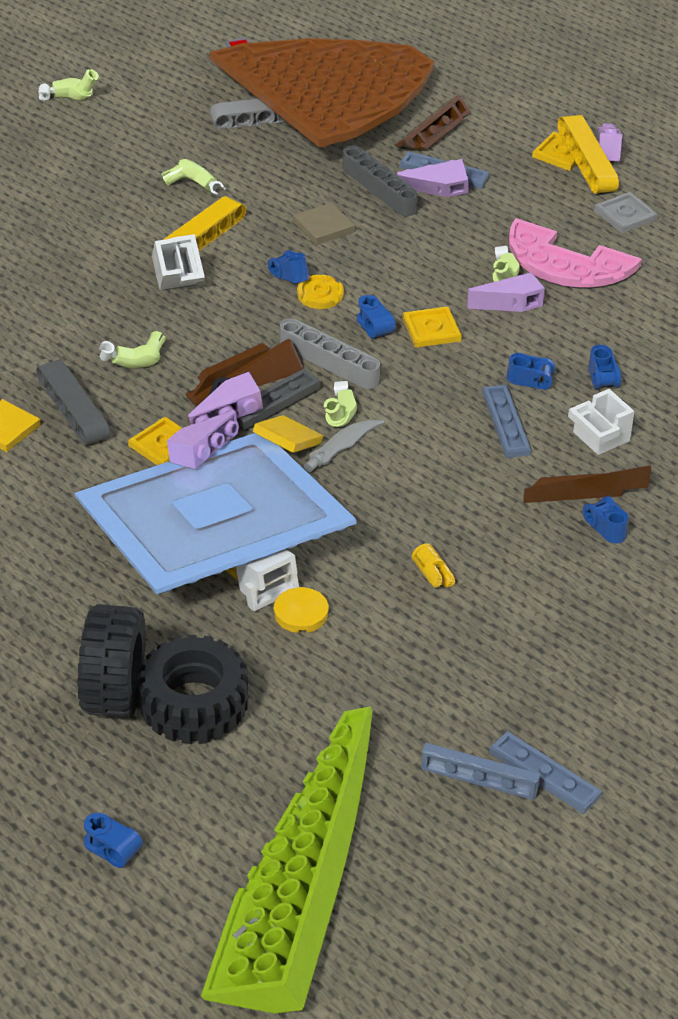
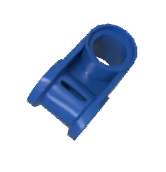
M287 250L282 256L278 258L273 257L268 260V269L276 278L288 280L291 283H300L310 278L304 253Z
M364 295L359 298L360 312L357 314V322L363 327L370 338L373 339L395 331L396 323L393 315L387 311L377 297Z
M595 345L590 351L588 365L594 389H599L601 386L620 387V369L616 364L611 348L606 345Z
M514 353L509 357L506 379L515 385L546 390L552 385L551 375L555 372V364L548 358Z
M610 496L603 497L600 502L595 504L588 503L583 506L585 521L591 527H594L605 540L611 543H622L625 541L629 517L627 512L622 510Z
M93 813L87 816L84 821V829L87 833L84 837L85 848L117 868L124 867L143 845V841L136 831L109 818L106 814Z

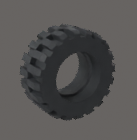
M97 604L91 607L87 613L79 650L77 687L79 706L81 710L89 715L126 718L135 712V707L138 704L139 667L145 659L146 648L144 614L137 607Z
M188 635V638L182 639L179 636L172 638V641L169 643L164 641L159 644L157 650H151L139 667L138 698L143 720L148 726H152L154 732L160 736L165 734V738L173 742L178 739L181 740L182 744H190L191 741H198L199 744L207 743V739L213 738L215 741L222 738L224 732L230 733L236 728V723L239 724L243 720L245 711L248 709V671L246 670L244 659L239 657V653L234 648H228L227 643L221 640L214 641L212 637L205 635L204 638ZM188 683H202L214 688L209 692L199 695H185L173 690L180 685Z

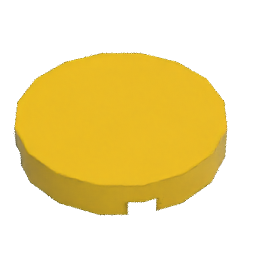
M312 275L308 280L298 284L297 296L303 305L310 308L328 309L337 306L342 301L344 288L340 281L339 283L336 282L335 278L331 276Z
M297 587L288 589L280 593L274 603L276 622L283 629L290 632L299 633V630H306V633L313 632L322 627L328 618L329 605L326 598L320 592L311 588Z

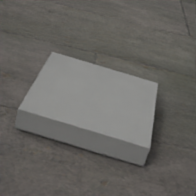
M631 192L596 204L594 207V211L620 233L655 221L658 216L656 212Z

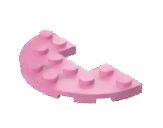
M515 218L510 228L509 247L518 263L538 278L561 286H605L626 279L641 266L642 258L601 245L597 247L591 257L552 245L556 240L557 231Z

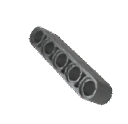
M347 146L343 149V171L398 214L402 216L416 214L418 197L416 189L362 148Z
M59 359L37 366L36 371L39 382L83 445L87 446L108 439L110 432L107 422L65 363Z

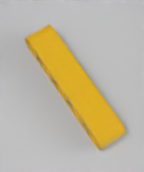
M582 115L559 117L557 123L558 132L592 192L595 194L616 192L619 187L618 176Z
M224 196L163 240L195 234L198 251H200L243 220L246 214V206Z

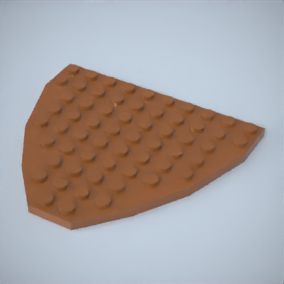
M305 38L243 43L209 52V59L318 147H327L337 142H346L348 139L356 138L396 116L422 91L434 70V61L411 45L366 40Z

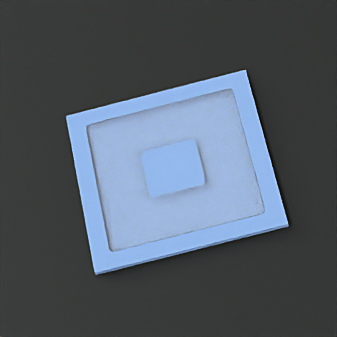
M255 433L227 442L196 469L170 463L169 461L74 493L79 503L156 594L169 592L181 585L194 583L198 579L210 575L220 574L229 568L245 565L249 561L270 556L280 550L296 547L300 543L319 539L323 535L334 531H341L348 526L357 524L356 518L279 445Z

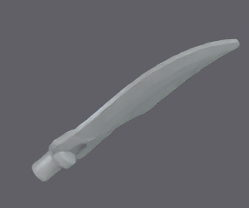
M384 420L362 421L340 430L320 449L310 453L309 461L304 464L305 471L311 473L316 467L319 468L322 465L328 464L338 452L353 447L368 432L383 425Z

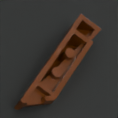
M457 95L440 106L398 141L395 146H405L418 151H424L464 119L463 116L471 111L461 96Z
M290 339L281 342L270 350L264 343H261L202 370L198 376L200 383L194 390L187 392L186 397L198 406L208 397L213 383L220 377L231 379L249 372L256 385L261 386L289 377L304 368Z
M651 465L609 473L541 477L533 486L524 488L523 502L603 498L605 496L619 497L622 496V492L625 489L648 488Z

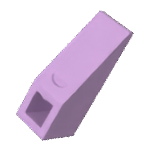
M602 124V127H597V141L608 160L620 161L622 133L616 128L615 124Z
M462 159L397 172V176L418 192L444 197L468 193V177Z
M530 272L469 288L467 307L468 309L522 312L543 306L545 288Z
M249 372L225 380L188 414L190 425L232 410L236 411L237 418L263 409L261 392Z
M232 410L181 428L167 440L170 463L193 469L199 467L238 434L239 425L236 411Z

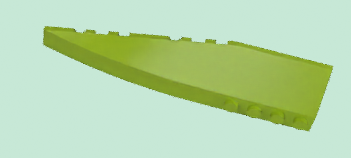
M371 707L344 711L328 738L331 742L330 745L321 751L316 758L318 762L314 772H308L303 780L305 784L304 789L301 793L294 795L275 827V838L266 843L262 849V860L258 866H252L247 874L249 882L246 888H239L234 896L201 994L203 1000L274 1014L303 1010L353 834L370 737L373 711ZM252 919H259L257 922L249 924ZM244 925L247 931L238 936V938H235L233 934Z

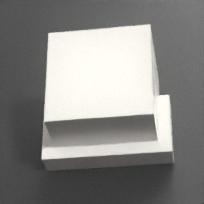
M195 234L155 241L152 260L160 290L194 285L197 282L204 281L205 276Z
M610 389L593 395L592 403L587 401L569 409L568 417L574 422L573 432L596 454L599 455L630 441L634 410Z
M287 549L280 550L267 557L249 561L245 565L236 566L240 591L246 596L248 607L253 611L275 602L280 593L299 587L295 555Z

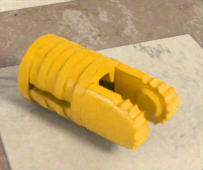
M422 544L413 551L412 560L431 586L436 588L442 584L444 587L455 585L454 575L431 544Z

